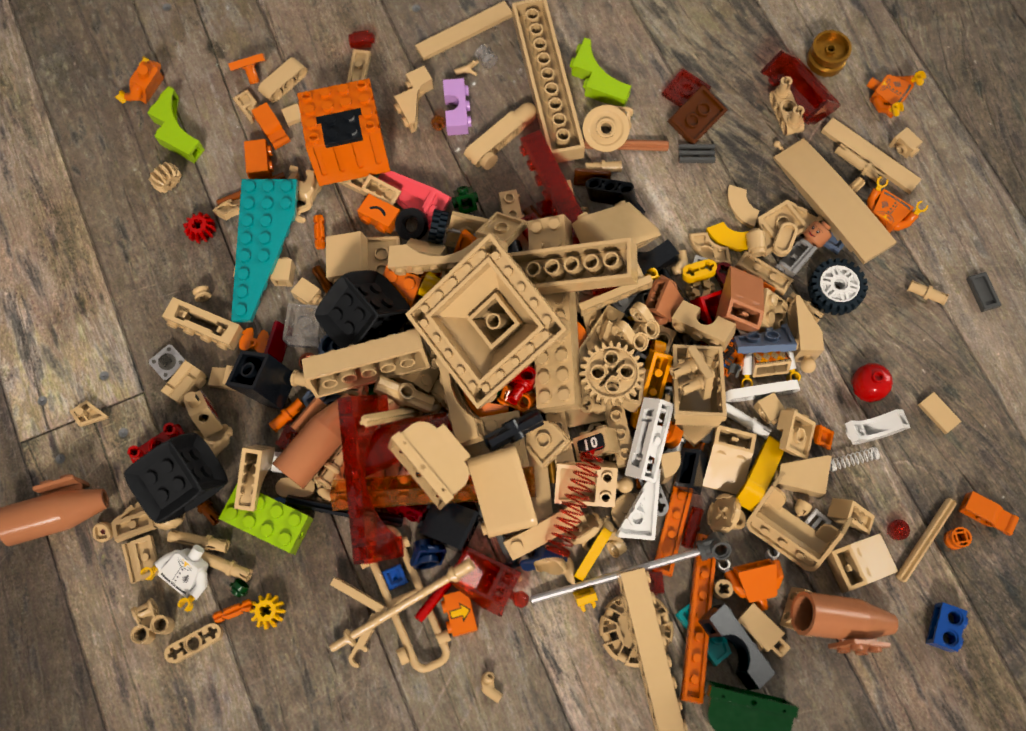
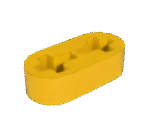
M711 259L688 264L683 268L682 279L686 283L691 284L712 278L716 274L717 264Z

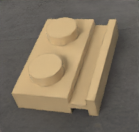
M147 535L130 541L127 544H121L130 583L135 584L149 577L150 571L143 575L140 572L145 567L152 568L154 566L153 563L158 560L153 536Z

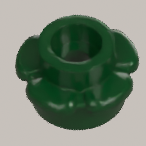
M235 579L233 583H230V592L234 596L241 597L247 595L250 587L246 582L241 579Z

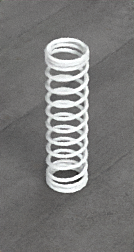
M874 446L864 451H856L851 453V455L838 456V458H841L843 468H846V464L850 467L848 455L850 456L851 464L855 466L852 454L855 455V461L859 465V459L861 463H864V459L868 462V457L871 461L873 459L876 460L880 458V453ZM838 458L831 459V472L837 471L834 459L837 460V466L841 470V464Z

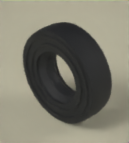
M407 208L398 214L395 228L398 235L404 240L408 241L410 238L420 240L428 230V220L421 210ZM413 217L417 220L418 225L415 231L410 232L406 228V222L409 218Z

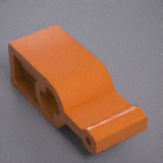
M267 102L251 110L255 120L275 150L291 142Z
M974 491L965 494L958 512L988 527H994L1008 536L1013 534L1019 520L1018 516L1003 510V507Z

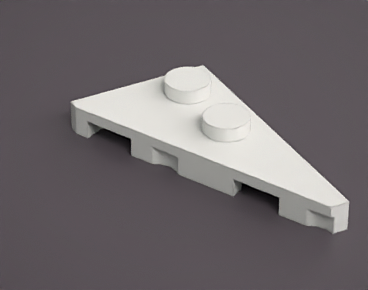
M661 469L658 470L655 483L649 481L644 483L616 532V537L655 540Z

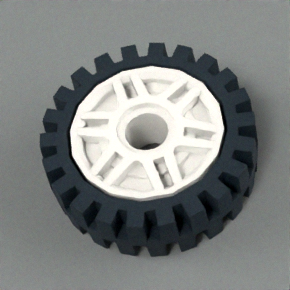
M835 258L834 261L829 259L826 262H822L814 270L808 282V291L810 292L809 297L813 298V304H818L817 308L819 310L823 308L827 314L831 312V315H836L837 313L844 315L856 309L864 300L868 290L866 285L867 278L864 279V272L860 273L861 268L859 266L855 268V263L852 261L848 264L847 259L840 261V258Z

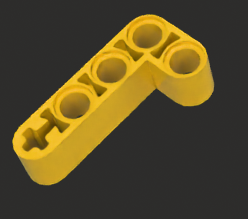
M770 435L764 441L745 483L736 495L740 505L753 512L764 497L784 453L783 450L779 449L780 441Z

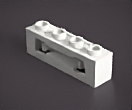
M643 398L625 471L626 476L653 483L656 482L673 413V403L662 399ZM666 413L663 426L657 425V423H662L663 421L659 418L660 414ZM650 456L655 458L652 471L647 469L648 463L653 462L649 459Z

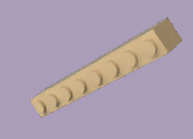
M639 567L616 573L654 730L688 731L686 721L682 719L680 710L683 709L679 697H676L675 693L677 683L675 677L671 676L670 667H672L671 659L668 654L666 655L664 648L667 645L664 634H661L659 628L661 619L659 613L655 612L654 604H656L653 591L650 592L649 583H651L649 572L645 571V568Z

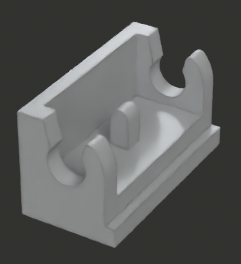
M801 238L792 247L790 253L783 257L774 268L793 278L812 257L817 247Z

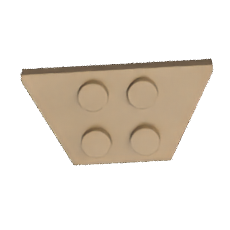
M789 200L782 202L759 216L756 221L757 227L765 232L767 245L764 257L773 252V242L781 224L784 222H792L797 226L798 237L803 234L804 230L813 221L821 223L823 218L819 215L816 217L808 213L807 209L799 207Z

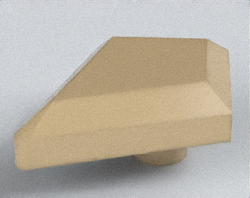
M87 400L70 410L79 427L109 418V416Z

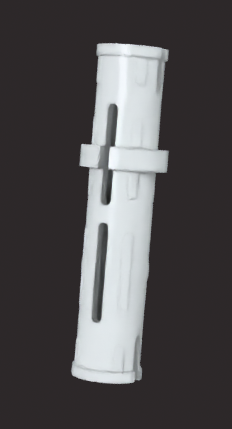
M726 402L727 417L747 428L748 432L752 431L765 440L772 431L771 428L758 422L757 418L748 416Z

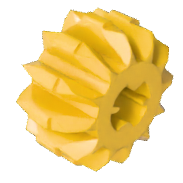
M267 593L265 598L262 595L258 596L259 603L252 602V605L256 606V608L249 610L250 613L255 614L251 621H257L256 627L260 628L263 626L266 630L269 629L270 624L274 628L277 627L276 620L283 621V618L279 615L286 613V610L280 609L284 602H278L279 596L275 595L272 598L270 593ZM265 608H270V615L264 612Z

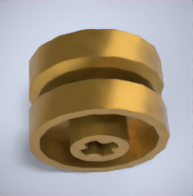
M825 30L819 33L814 38L806 58L810 70L822 77H833L839 74L851 54L852 46L850 40L846 35L835 30Z

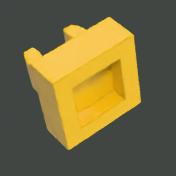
M593 587L572 592L578 607L580 606L583 612L585 611L584 605L591 603L592 607L596 608L595 601L598 599Z

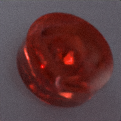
M898 519L888 525L887 531L892 539L900 541L909 536L910 527L905 521Z

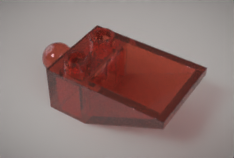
M466 546L456 566L470 558L475 566V570L461 577L459 582H449L483 609L502 617L510 599L513 600L514 605L518 608H524L528 605L529 596L526 592H514L519 584L521 572Z

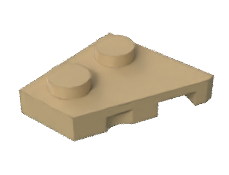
M139 502L134 506L130 505L122 515L117 516L111 522L114 541L117 543L157 529Z

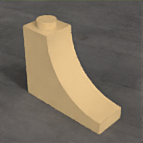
M252 445L242 448L234 509L256 511L264 478L272 466L275 447Z

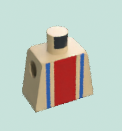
M202 390L197 392L191 391L185 395L183 401L188 414L205 438L223 429L214 405ZM202 414L208 415V419L206 421L202 417Z

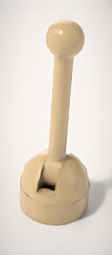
M797 499L794 506L797 514L796 517L798 518L808 515L812 509V505L801 499Z

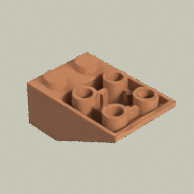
M729 266L715 320L720 316L735 323L736 329L746 333L760 330L764 315L763 279Z

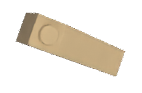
M575 502L538 521L537 526L523 529L507 537L503 543L512 560H515L587 519L578 502Z

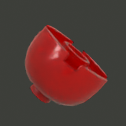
M868 363L859 367L853 374L851 385L853 384L854 393L861 400L874 402L883 400L890 393L893 386V378L889 370L883 365Z

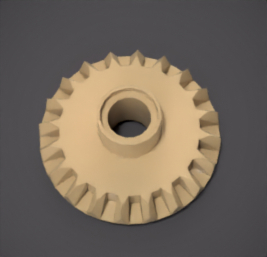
M598 106L587 114L583 122L585 141L590 147L603 153L618 150L626 142L629 135L630 126L628 118L623 111L615 106ZM607 126L610 128V132L605 134L601 131V128Z

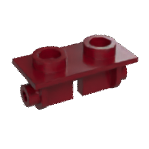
M396 492L394 494L390 493L389 497H386L385 509L394 515L398 514L406 517L411 522L419 523L423 514L425 515L427 511L424 503L411 499L408 505L406 504L408 497Z

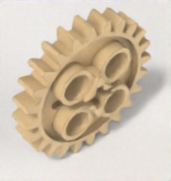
M610 341L609 346L606 347L604 342H602L601 349L595 345L594 353L588 351L590 358L583 357V361L586 364L580 365V369L584 370L579 373L580 377H584L581 380V384H587L584 392L591 391L590 398L597 396V403L603 399L604 405L608 401H611L612 406L615 405V401L622 405L624 398L629 402L630 395L636 397L637 393L634 389L641 390L642 387L638 383L644 382V378L640 376L644 375L645 371L639 369L644 364L641 362L637 363L640 355L634 357L635 350L633 349L628 352V345L620 348V342L613 346L612 341ZM613 356L617 362L613 364L608 363L606 358ZM621 361L625 362L616 370L615 376L611 375L603 386H599L608 377L609 371L613 372ZM625 369L629 370L632 375L630 377H624L621 374V371ZM595 370H600L603 376L596 378L592 373ZM611 383L616 384L618 390L610 391L607 386Z

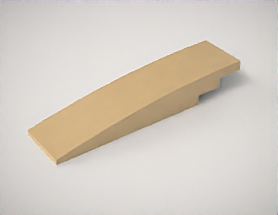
M804 138L773 157L816 214L823 218L822 221L831 227L830 232L833 233L837 241L841 240L850 253H855L863 265L897 243L852 188Z

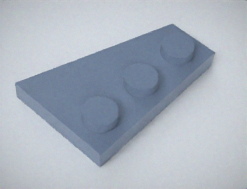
M787 323L782 324L781 328L775 330L770 327L766 328L765 332L762 333L754 331L734 336L733 340L737 353L742 354L796 351L797 343Z

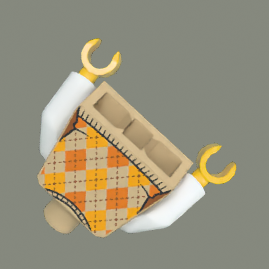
M792 351L745 354L744 367L742 368L744 379L740 382V387H744V381L749 382V387L753 386L750 375L756 378L789 373L786 376V381L793 380L792 375L795 377V380L799 381L801 375L795 371L797 367L794 353Z

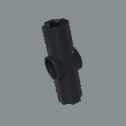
M534 409L519 418H513L503 423L502 427L483 436L484 443L490 452L496 451L508 443L511 444L524 438L527 433L544 425L543 417L537 409Z

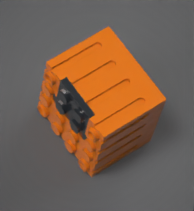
M369 78L297 93L303 134L306 142L305 146L319 186L362 178L369 174L376 175L390 172L379 115Z

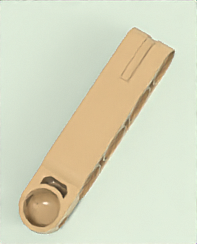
M524 103L515 111L509 112L466 148L464 156L476 167H480L481 159L486 153L493 152L496 154L535 120L537 110L534 104Z

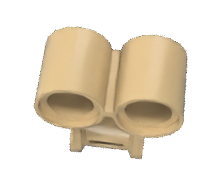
M153 598L148 599L147 603L139 607L134 606L131 608V613L137 626L131 630L130 637L136 644H151L156 634L167 635L175 628L173 618L160 615L159 608ZM162 620H165L166 626L163 630H160L159 624ZM145 629L146 637L141 640L140 633Z

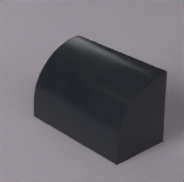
M682 448L681 463L674 483L676 488L701 495L708 456L702 450Z

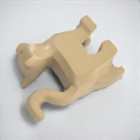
M290 165V176L287 179L298 180L297 200L305 202V205L297 208L295 221L304 223L306 219L301 217L300 214L310 210L323 186H319L313 170L307 169L305 173L307 178L305 181H301L300 174L298 173L299 168Z

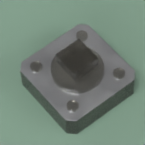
M167 345L149 360V364L165 382H168L185 359L172 345Z

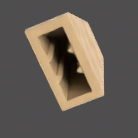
M826 455L780 464L772 480L775 481L781 471H784L785 475L776 486L777 488L821 498L826 495L832 456Z

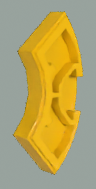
M724 222L706 229L709 237L716 244L729 247L732 251H748L746 241L748 231H733Z

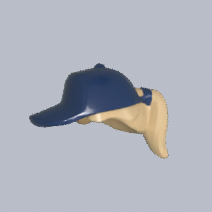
M542 545L533 550L531 558L520 561V566L525 571L536 570L537 572H547L552 575L564 574L569 583L575 584L573 560L568 556L562 555L553 546Z

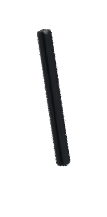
M287 495L285 504L291 507L395 527H402L403 517L293 495Z

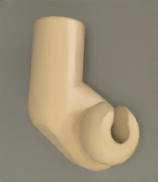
M686 250L678 251L679 261L671 267L673 275H681L683 268L689 264Z

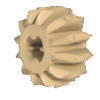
M164 162L162 165L159 164L150 173L149 181L160 193H166L168 190L172 191V188L176 187L177 183L181 181L182 175L171 162Z

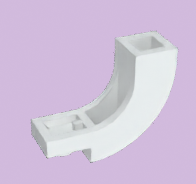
M895 409L867 420L845 423L846 435L851 440L852 445L874 441L911 428L903 409Z

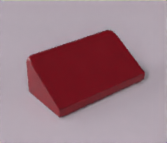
M275 320L264 353L270 354L282 363L292 329Z

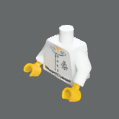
M194 545L192 549H177L163 555L153 563L154 566L152 568L145 567L141 570L140 574L143 575L150 571V576L145 579L150 581L154 579L155 572L159 571L157 575L185 597L179 600L178 607L182 608L188 602L184 610L189 612L194 607L193 601L197 600L207 588V569L209 566L201 558L205 552L204 548Z

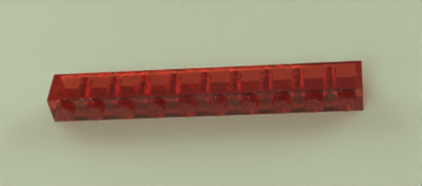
M541 130L520 138V152L523 157H527V166L530 172L534 171L536 175L534 176L535 182L538 187H542L543 198L546 202L549 201L551 205L549 209L552 216L564 214L571 223H574L578 220L577 216L583 212ZM572 227L573 245L580 244L579 239ZM618 287L591 289L590 291L593 296H599Z

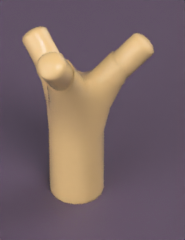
M473 60L468 65L454 69L456 76L464 73H471L476 76L477 72L473 71L472 68L479 63V60Z

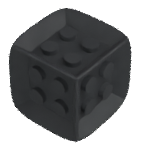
M373 270L353 271L344 274L332 285L318 305L315 317L332 341L342 349L349 345H357L368 340H376L390 334H397L408 319L405 314L410 310V306L390 281L379 272Z
M197 433L178 435L161 443L135 461L124 472L125 480L133 495L149 518L157 524L180 517L185 512L192 510L209 499L228 483L227 475L208 444Z

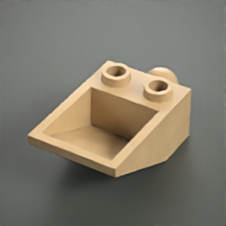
M795 295L787 311L788 327L797 343L796 351L792 352L794 353L795 362H801V370L804 373H812L816 369L815 360L824 351L823 332L801 296Z
M584 461L557 463L554 503L573 504L578 502L579 505L615 508L616 489H619L622 493H629L633 489V482L627 477L617 481L618 467L616 462ZM608 474L611 478L607 480L604 476Z

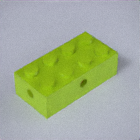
M236 484L218 519L288 553L296 555L314 518L262 493L259 494L256 511L234 509Z

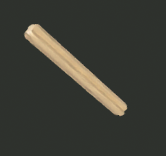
M412 407L362 415L360 425L370 427L416 418L419 416L420 411Z
M951 498L945 499L897 572L896 578L901 582L908 581L956 507V501Z

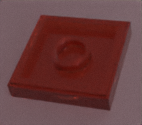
M682 68L664 89L662 96L681 108L702 85L709 91L711 86Z

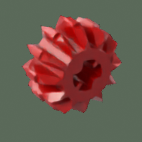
M199 212L198 215L192 213V218L186 217L187 223H184L183 227L185 228L184 233L190 241H196L200 244L202 240L207 242L208 237L213 238L212 233L216 232L215 222L211 219L210 215L207 213L204 215L202 212Z

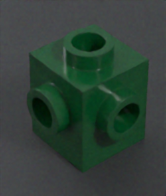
M460 186L457 190L453 191V207L457 208L460 213L468 214L478 210L476 202H479L476 191L473 192L471 186Z

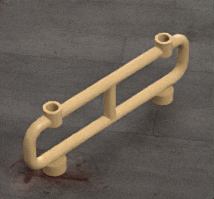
M391 525L381 526L365 535L362 542L364 551L356 555L362 570L369 566L371 567L388 609L424 588L417 570L410 565L411 556L407 549L410 547V543L406 535L402 537L399 530ZM385 533L393 535L415 589L393 599L370 546L373 538ZM428 596L420 600L422 605L426 602ZM434 610L427 617L442 650V655L427 664H421L418 661L399 613L391 617L403 647L396 650L402 666L410 662L416 671L427 673L441 667L448 661L450 649L447 642L451 641L447 629L442 631Z

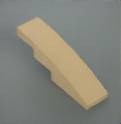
M370 174L366 177L338 182L364 196H367L369 193L393 206L401 194V190Z

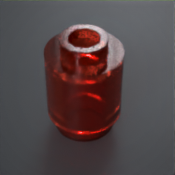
M369 29L352 32V34H349L350 47L355 49L372 47L373 43H375L374 33H370Z

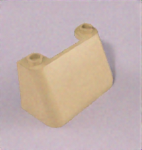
M625 200L615 204L614 207L588 214V212L582 213L577 216L578 220L571 224L580 244L631 237L636 243L637 249H640L662 236L659 229L630 202L626 203Z
M515 445L472 457L466 461L484 523L480 525L484 536L487 535L488 538H493L538 525Z

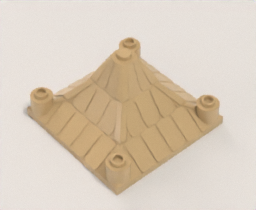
M489 233L405 314L477 409H480L486 403L494 401L497 393L559 338H565L571 331L570 322L566 318L557 315L514 259L508 254L507 243L503 239L497 238L493 233Z

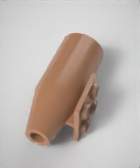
M347 393L328 406L320 398L315 397L290 426L298 434L272 464L304 489L343 443L351 427V422L356 417L361 405Z
M72 474L62 475L60 479L54 481H42L40 485L32 487L33 491L40 493L41 496L0 507V539L6 546L10 547L72 529L109 507L108 494L103 488L83 489L90 487L89 483Z
M800 592L795 596L791 605V623L796 633L805 636L839 639V642L828 644V649H837V653H851L850 651H855V655H868V652L881 653L882 649L889 648L891 645L888 642H879L877 638L893 635L898 630V619L894 614L858 598Z

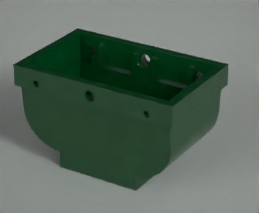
M705 680L704 698L701 705L705 720L715 731H792L794 718H797L799 710L798 706L787 699Z

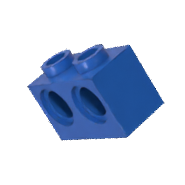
M944 602L936 603L926 644L947 652H958L963 645L962 634L963 629L968 624V611ZM949 613H951L954 617L953 623H951L948 619ZM944 633H946L949 636L948 643H946L943 639Z

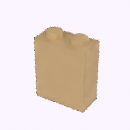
M361 231L326 236V278L334 284L341 276L348 272L368 270V238Z

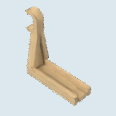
M333 578L331 586L376 612L371 614L368 621L387 610L386 604L340 578ZM376 627L359 637L349 655L351 666L355 668L361 667L360 663L355 662L354 658L359 649L364 652L369 651L366 644Z

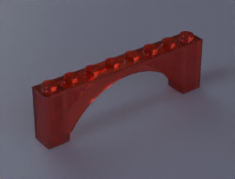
M387 395L337 398L354 564H371L404 557L402 536L395 535L379 518L371 502L366 483L365 466L367 450L371 437L378 425L370 427L360 425L361 416L389 411Z

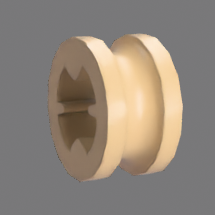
M199 286L193 289L192 293L195 296L196 302H204L211 298L212 295L209 292L208 286Z

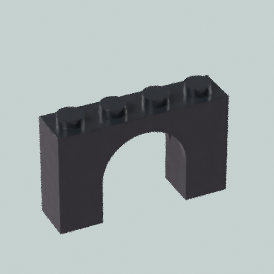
M637 202L634 207L645 215V210ZM667 239L651 251L637 252V262L644 275L650 274L647 272L650 268H655L659 273L660 270L667 268L677 261L679 252Z

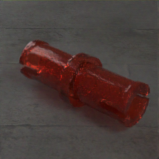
M698 507L691 508L688 523H685L684 526L686 530L681 543L682 547L693 549L696 535L701 529L699 525L704 513L703 509Z

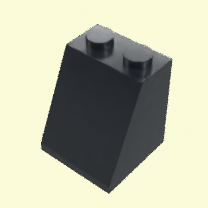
M241 350L225 385L267 407L282 410L293 387L290 383L293 371L270 354Z
M430 500L426 509L428 514L426 518L422 517L418 525V529H420L419 534L463 555L481 519L479 512L452 501L439 510Z

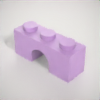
M464 78L443 80L445 105L453 104L457 106L454 110L445 111L447 135L469 134L468 127L472 126L471 116H467V111H470L469 100L466 101V96H469L468 85H465Z

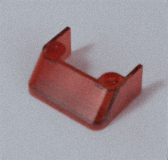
M780 50L760 71L763 75L769 77L768 81L774 87L780 85L782 77L789 76L792 78L793 82L790 90L797 106L804 107L805 112L802 118L808 125H815L841 106L837 99L805 64L788 52Z

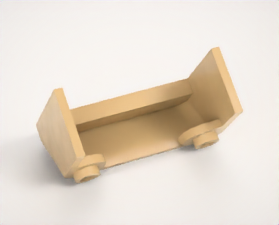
M781 471L748 518L746 525L750 532L806 571L813 572L820 567L843 538L853 518L849 517L840 530L830 524H823L816 531L782 507L786 502V495L776 487L785 475V472Z

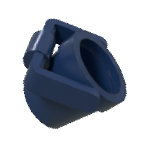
M432 539L417 540L413 543V555L410 565L416 570H425L442 565L447 550L444 545L433 544Z

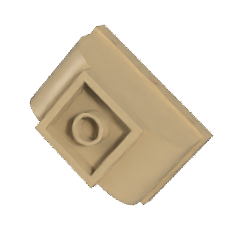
M672 345V367L685 362L687 348L693 345ZM695 345L698 351L703 353L707 366L711 367L715 374L711 398L703 401L697 390L683 396V391L679 389V383L690 380V377L687 374L675 380L672 378L673 419L675 425L719 427L721 422L726 421L727 418L723 346Z
M416 422L401 433L399 431L391 437L388 444L389 450L439 510L445 507L467 483L469 470L465 462L470 457V454L444 423L436 428L428 422Z

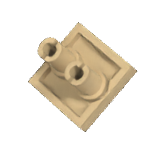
M695 345L687 348L685 362L670 367L669 371L674 380L688 374L690 380L679 383L680 391H683L682 394L685 396L697 390L704 401L711 398L715 374L713 369L707 366L703 353L698 351Z

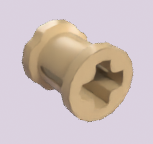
M722 579L714 583L713 596L716 599H726L732 595L733 587L730 581ZM721 586H725V593L721 594L719 592Z

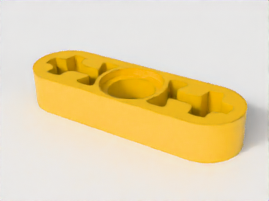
M603 527L574 577L580 581L585 579L613 532Z

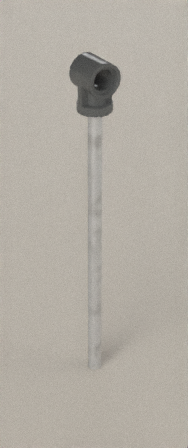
M713 532L706 540L696 541L697 548L532 595L531 600L534 604L618 579L616 573L639 567L645 568V571L697 556H700L702 561L713 557L717 560H724L730 556L732 548L722 532Z

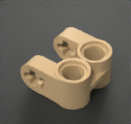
M636 302L629 309L635 321L633 329L623 320L617 321L612 327V332L622 348L628 345V352L633 349L635 352L646 350L649 340L657 338L660 333V326L648 307L642 302Z

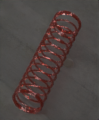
M580 451L578 458L593 466L575 463V465L591 474L580 471L572 472L589 482L570 478V481L587 490L567 486L568 489L583 497L564 494V496L581 505L565 501L561 502L579 513L559 509L560 512L577 521L556 517V519L575 529L556 524L553 525L573 537L550 532L571 545L547 540L560 548L546 545L545 549L564 557H570L571 552L563 546H574L572 542L565 538L576 539V536L567 530L579 531V528L569 522L582 523L580 519L570 514L585 515L582 511L572 506L588 508L587 505L574 498L590 500L588 496L576 490L593 493V490L578 482L596 485L595 482L580 474L599 477L597 474L581 466L601 470V467L583 458L604 463V459Z

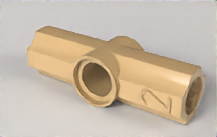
M381 375L378 377L373 392L392 399L398 406L403 407L407 405L427 414L430 413L435 401L433 396L416 390L410 383L401 384Z

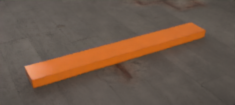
M686 440V443L684 444L683 448L699 449L703 451L705 443L699 442L695 447H693ZM674 485L668 504L669 510L665 516L654 560L677 554L692 493L680 490ZM675 563L655 568L651 571L672 577Z
M698 533L696 541L706 540L709 535ZM700 556L694 557L680 700L696 704H703L709 636L698 620L712 608L716 559L714 557L706 561H702Z

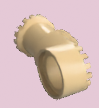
M607 515L602 520L603 525L600 531L605 527L613 532L607 541L606 547L613 557L618 558L626 552L627 546H625L626 543H623L624 540L622 538L616 537L618 529L614 527L609 520L610 517Z

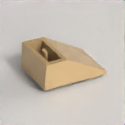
M721 425L715 427L702 486L737 495L746 481L757 434Z
M880 533L834 550L826 558L842 593L898 572Z

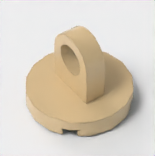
M726 493L715 498L717 500L715 503L710 504L707 512V524L711 527L710 529L714 532H722L723 534L731 530L743 529L746 524V516L741 510L739 500L735 496Z
M592 512V515L584 513L587 520L564 533V537L570 544H581L587 552L592 547V545H587L588 540L591 538L597 539L598 532L603 525L602 519L595 512Z

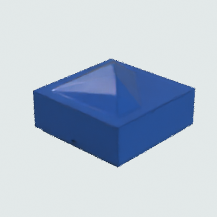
M401 564L382 571L389 591L408 583Z

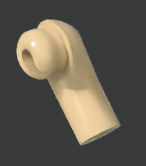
M487 671L481 677V689L486 696L498 704L503 694L495 689L494 674Z

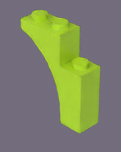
M584 37L582 44L579 43L577 46L576 57H573L570 62V68H572L571 75L585 80L583 88L585 89L586 97L606 104L625 107L630 96L631 85L614 79L598 65L592 53L591 39Z
M168 86L147 112L152 121L161 126L157 129L154 136L161 146L195 164L205 149L199 140L188 135L179 126L177 107L180 98L175 90Z

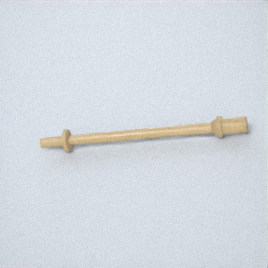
M467 558V560L457 566L449 567L446 575L352 632L349 629H345L343 631L344 637L330 644V650L335 652L346 644L352 647L355 646L356 638L447 583L459 582L461 577L475 570L473 562L470 558Z

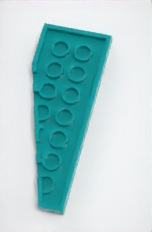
M242 179L231 321L234 323L253 322L261 302V296L267 288L269 277L275 269L284 241L288 237L291 224L296 218L297 179Z

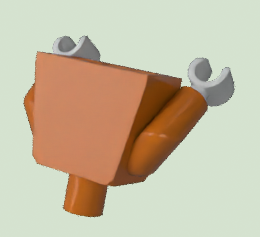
M768 549L765 552L766 559L734 566L732 570H730V561L728 559H725L728 567H721L719 562L717 566L719 571L725 573V579L731 582L733 591L740 598H745L749 603L755 602V605L761 611L769 608L767 599L777 596V590L780 588L784 578L781 563L777 560L780 552L774 549L775 556H772Z

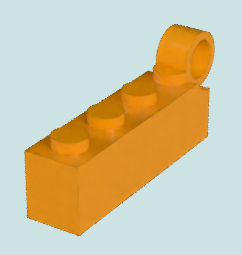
M655 339L651 342L644 366L646 373L642 402L644 397L662 399L669 368L673 360L672 355L665 353L666 342ZM641 406L631 413L629 424L633 428L637 426Z

